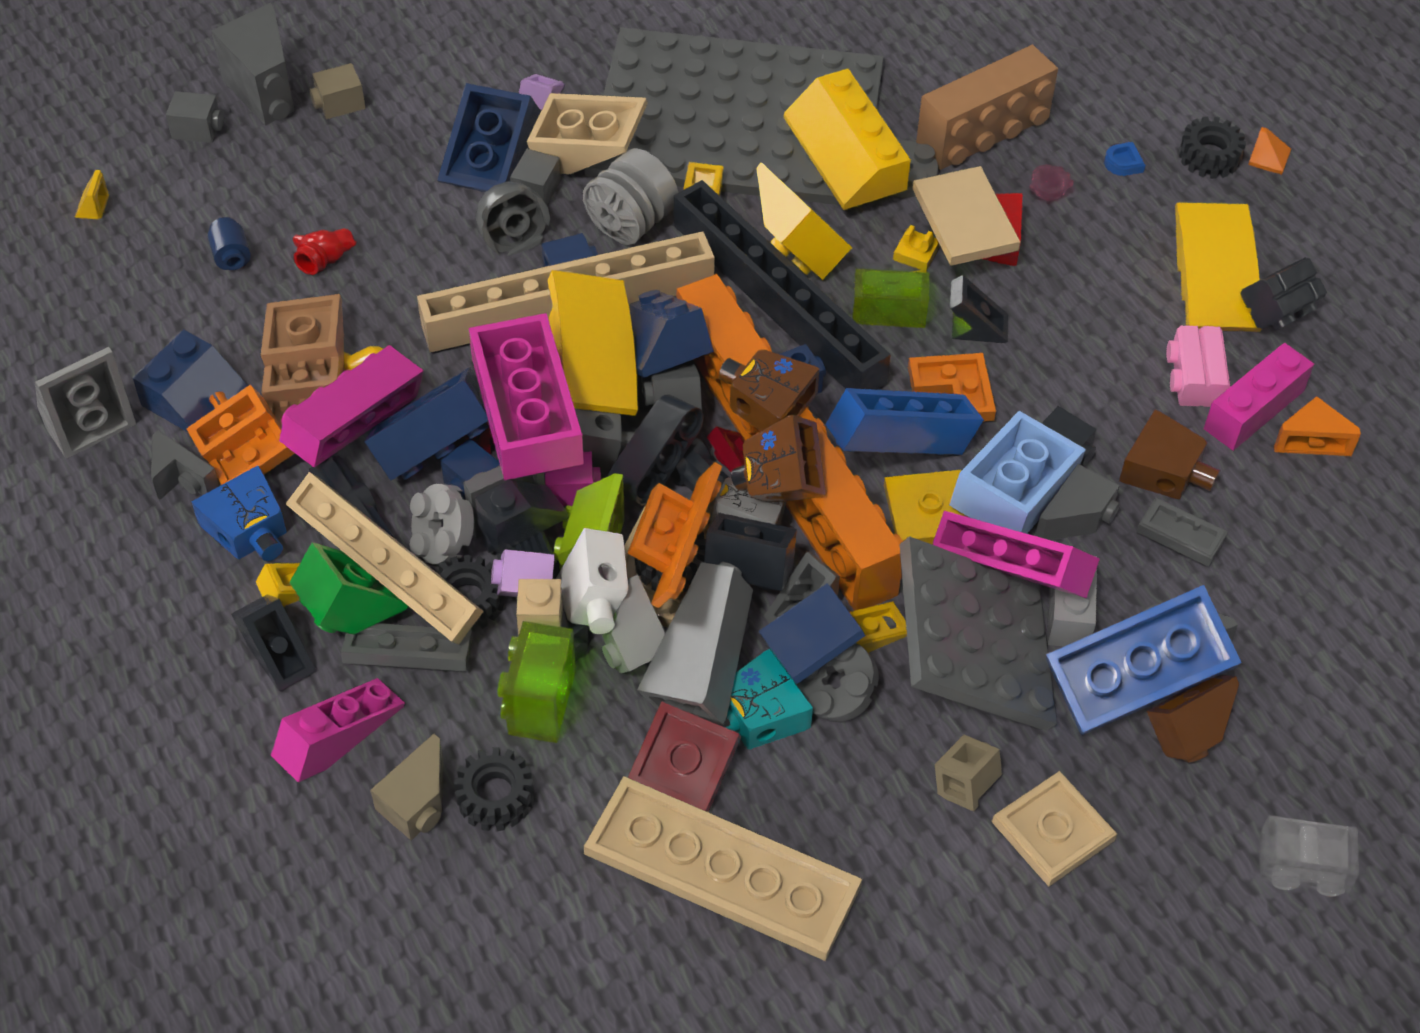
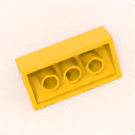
M849 69L816 78L784 112L785 121L843 210L907 190L911 159Z

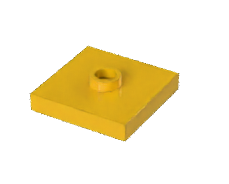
M961 470L885 477L884 489L894 534H898L903 541L910 536L933 544L944 510L966 516L949 506Z

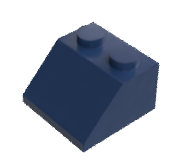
M184 329L132 378L141 406L187 431L186 428L215 409L209 401L211 395L217 398L215 393L221 391L225 393L228 400L248 386L213 345Z

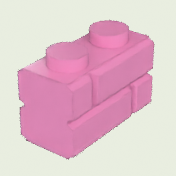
M1180 326L1177 328L1174 341H1168L1166 351L1167 362L1174 363V369H1172L1170 375L1171 392H1177L1180 406L1211 407L1212 402L1230 388L1222 329L1213 326H1203L1201 329L1198 326Z

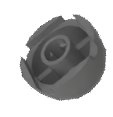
M508 181L494 185L483 194L477 205L475 220L479 234L491 250L495 252L511 250L507 254L511 256L532 249L543 239L541 234L545 229V225L549 226L550 216L547 205L535 190L521 182ZM504 233L511 237H516L518 241L509 243L504 239Z

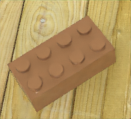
M1032 44L923 95L916 143L927 144L934 148V157L938 162V168L942 170L952 164L958 165L962 163L967 157L979 151L985 152L994 144L1006 138L1012 139L1021 131L1033 125L1039 126L1043 124L1050 115L1058 67Z

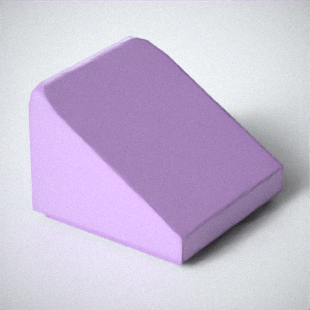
M534 74L521 80L519 93L530 95L539 109L542 110L549 94H560L565 84L558 80Z

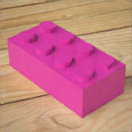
M547 313L470 327L469 337L472 361L504 480L583 465L582 432Z

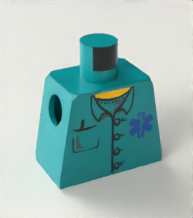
M768 649L736 672L727 718L723 725H717L739 733L742 742L750 750L811 728L813 707L772 651Z

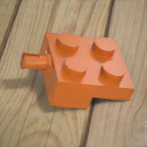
M251 384L228 400L225 393L221 391L215 393L217 398L211 395L209 401L215 409L186 428L201 456L215 469L216 476L221 485L257 465L264 475L295 454L279 441L282 427L265 399Z

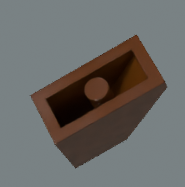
M1216 676L1174 695L1147 711L1162 750L1167 757L1183 759L1185 762L1198 761L1209 754V748L1222 741L1239 687L1236 676Z

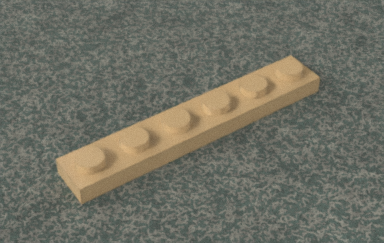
M309 472L287 501L286 505L451 642L459 645L483 613L482 609L315 474Z

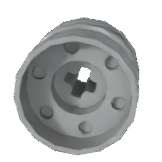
M633 148L619 156L611 163L608 170L599 173L597 178L592 179L585 186L583 202L588 215L603 233L621 244L631 245L641 239L643 234L650 231L654 223L660 222L674 209V195L679 192L674 178L655 156L645 150Z

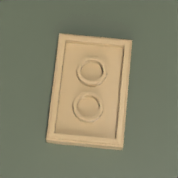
M981 166L914 180L913 191L950 266L1019 251L1020 240Z

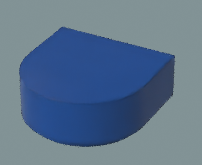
M1133 142L1116 144L1109 147L1106 151L1104 165L1111 173L1120 176L1144 173L1145 163Z

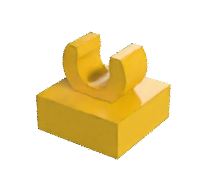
M910 225L894 251L893 260L927 271L940 244L932 232L928 231L927 234L914 231L915 226Z

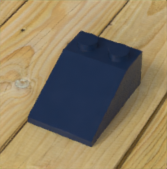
M466 83L437 181L486 192L494 185L508 181L511 182L510 176L526 149H529L527 140L541 113L530 95Z

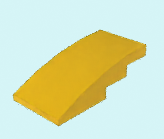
M1176 203L1178 271H1181L1182 300H1185L1186 326H1198L1199 329L1203 326L1220 327L1222 331L1260 332L1262 329L1257 328L1250 314L1251 308H1247L1240 295L1241 289L1260 280L1254 231L1248 204Z
M551 270L547 281L553 304L549 315V322L574 408L635 416L638 411L637 372L634 337L624 281Z

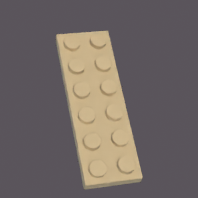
M624 776L584 845V854L824 961H826L862 884V879Z

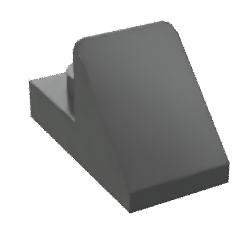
M158 430L153 434L151 479L158 500L163 498L179 483L191 494L199 492L204 495L219 487L216 472L212 466Z

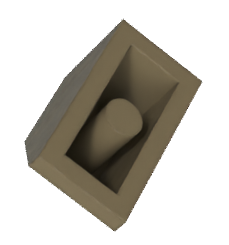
M435 734L431 735L371 789L375 810L410 840L420 832L427 833L434 828L443 812V753L440 738Z

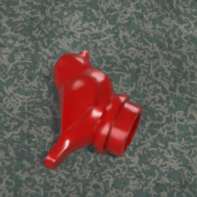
M345 228L333 232L319 230L306 235L296 234L293 237V242L297 246V251L294 253L293 258L301 271L309 275H315L317 272L323 271L327 264L335 263L344 252L356 246V241L353 234Z

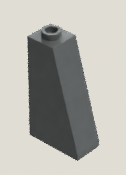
M701 562L637 689L657 710L662 701L710 722L724 724L727 718L753 589L741 576L742 572L734 565L721 562L719 565Z

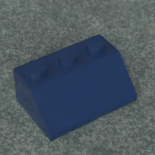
M660 290L642 293L638 296L639 301L629 304L634 337L636 372L638 375L647 377L714 352L702 308L690 304L686 300L675 298L673 295L660 292Z
M471 367L463 370L372 428L364 442L390 481L400 475L404 480L411 477L423 468L421 462L432 455L439 459L456 448L454 442L467 434L469 439H472L489 427L479 383Z

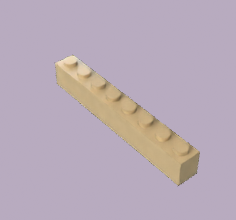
M698 232L417 296L421 326L429 351L435 352L469 344L470 327L547 313L549 320L553 304L547 281L551 270L623 280L628 304L639 301L638 296L651 290H660V292L676 296L677 288L714 275V255L704 232Z

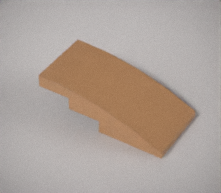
M340 294L267 303L261 347V358L265 366L261 393L281 427L283 424L281 422L282 416L290 406L298 405L308 399L316 389L331 384L344 372L343 311Z

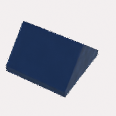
M828 583L759 630L767 648L772 651L796 684L866 636Z

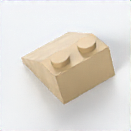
M550 93L527 140V144L530 150L559 157L560 174H572L625 153L648 104L647 99L639 97Z

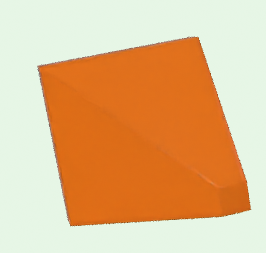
M1261 127L1248 165L1282 175L1291 148L1268 128Z

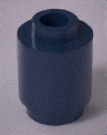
M222 217L212 222L208 231V241L215 264L223 270H237L245 266L250 260L251 253L242 226L229 217Z

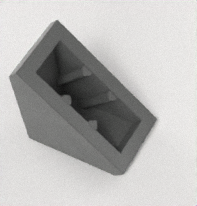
M806 552L783 590L780 591L764 615V618L771 623L826 583L829 584L838 596L840 576L812 552Z

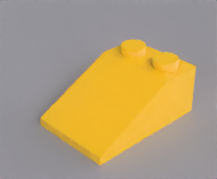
M761 162L757 166L764 226L775 236L771 243L786 257L792 252L795 257L791 261L806 275L812 270L823 280L852 247Z

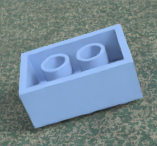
M1018 411L959 473L949 506L969 518L1027 534L1039 521L1041 514L1077 464L1081 463L1086 449Z

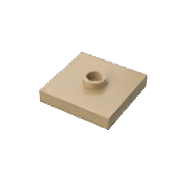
M1060 771L996 813L992 820L996 828L1048 887L1113 843L1117 836V833Z

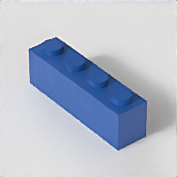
M846 388L825 425L843 451L962 455L984 419L964 394Z

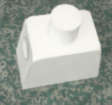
M584 528L556 579H561L562 602L567 620L575 624L589 625L590 631L595 634H605L614 628L613 616L627 594L628 579L622 534Z

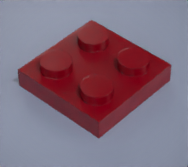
M661 701L628 778L709 813L739 744L741 735Z

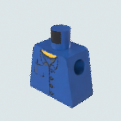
M258 465L191 501L201 528L237 559H241L256 551L264 561H271L277 558L283 551V545L277 539L287 533L283 515Z

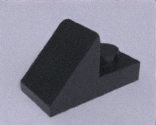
M964 275L952 280L949 302L950 309L953 312L952 339L1007 343L1008 313Z

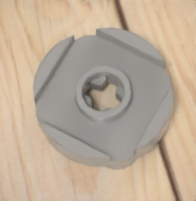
M433 484L426 488L423 493L414 494L411 499L410 510L413 515L410 551L416 557H422L430 564H441L444 561L447 565H450V558L455 556L459 560L462 556L457 554L462 545L469 546L474 529L473 509L469 500L462 499L459 493L462 490L458 486Z

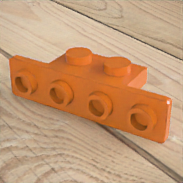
M716 462L699 477L690 500L660 483L651 491L627 554L662 572L651 605L660 608L670 598L675 600L684 588L686 578L682 576L685 567L689 566L697 553L698 545L694 544L696 536L705 528L710 517V513L706 512L708 504L715 499L721 488L722 483L717 479L722 466Z

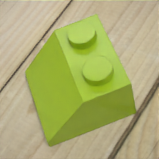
M612 474L577 490L573 506H566L565 509L569 518L563 520V528L566 530L563 538L557 537L553 552L556 561H559V570L563 567L584 528L621 534L624 524L622 474Z

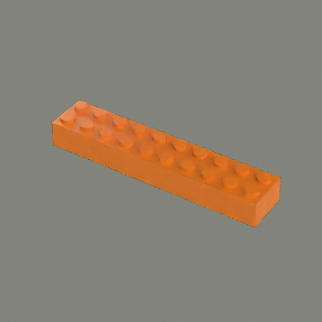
M718 274L677 288L676 298L686 300L688 303L702 308L714 352L695 358L693 361L731 422L746 441L761 431L732 411L730 408L731 385L719 379V371L728 358L746 366L757 351L764 349L772 352L768 341L764 337L760 338L755 331L750 314L746 311L743 312L737 304L733 289L730 286H725ZM807 406L800 417L817 422L826 496L786 501V507L821 561L840 576L839 588L852 609L855 611L875 606L898 596L900 579H902L899 544L903 540L898 534L891 532L886 524L882 509L878 504L873 505L866 495L863 481L858 475H853L849 470L842 450L838 446H833L827 437V431L823 422L819 418L815 419Z

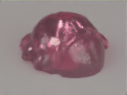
M1040 165L1032 172V183L1029 185V188L1035 192L1037 197L1051 201L1062 197L1067 189L1073 186L1074 181L1070 179L1071 174L1065 172L1061 166Z

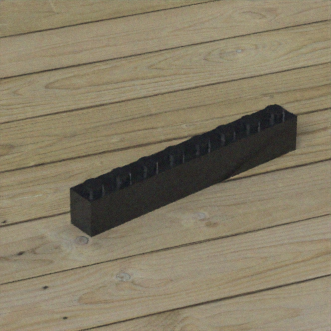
M703 180L674 195V226L684 236L704 232L714 255V264L800 346L806 344L814 356H819L824 363L826 371L845 389L877 390L887 384L891 354Z

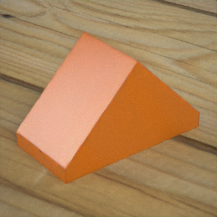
M1316 396L1282 424L1274 445V451L1280 453L1352 456L1361 432L1358 426Z

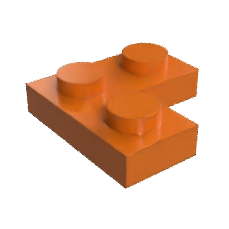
M983 353L909 358L908 372L912 392L964 394L984 419L983 421H994L996 409Z

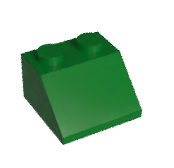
M313 542L310 544L289 582L300 597L299 602L314 617V623L320 629L329 633H336L338 630L349 634H356L406 610L408 607L407 604L343 551Z

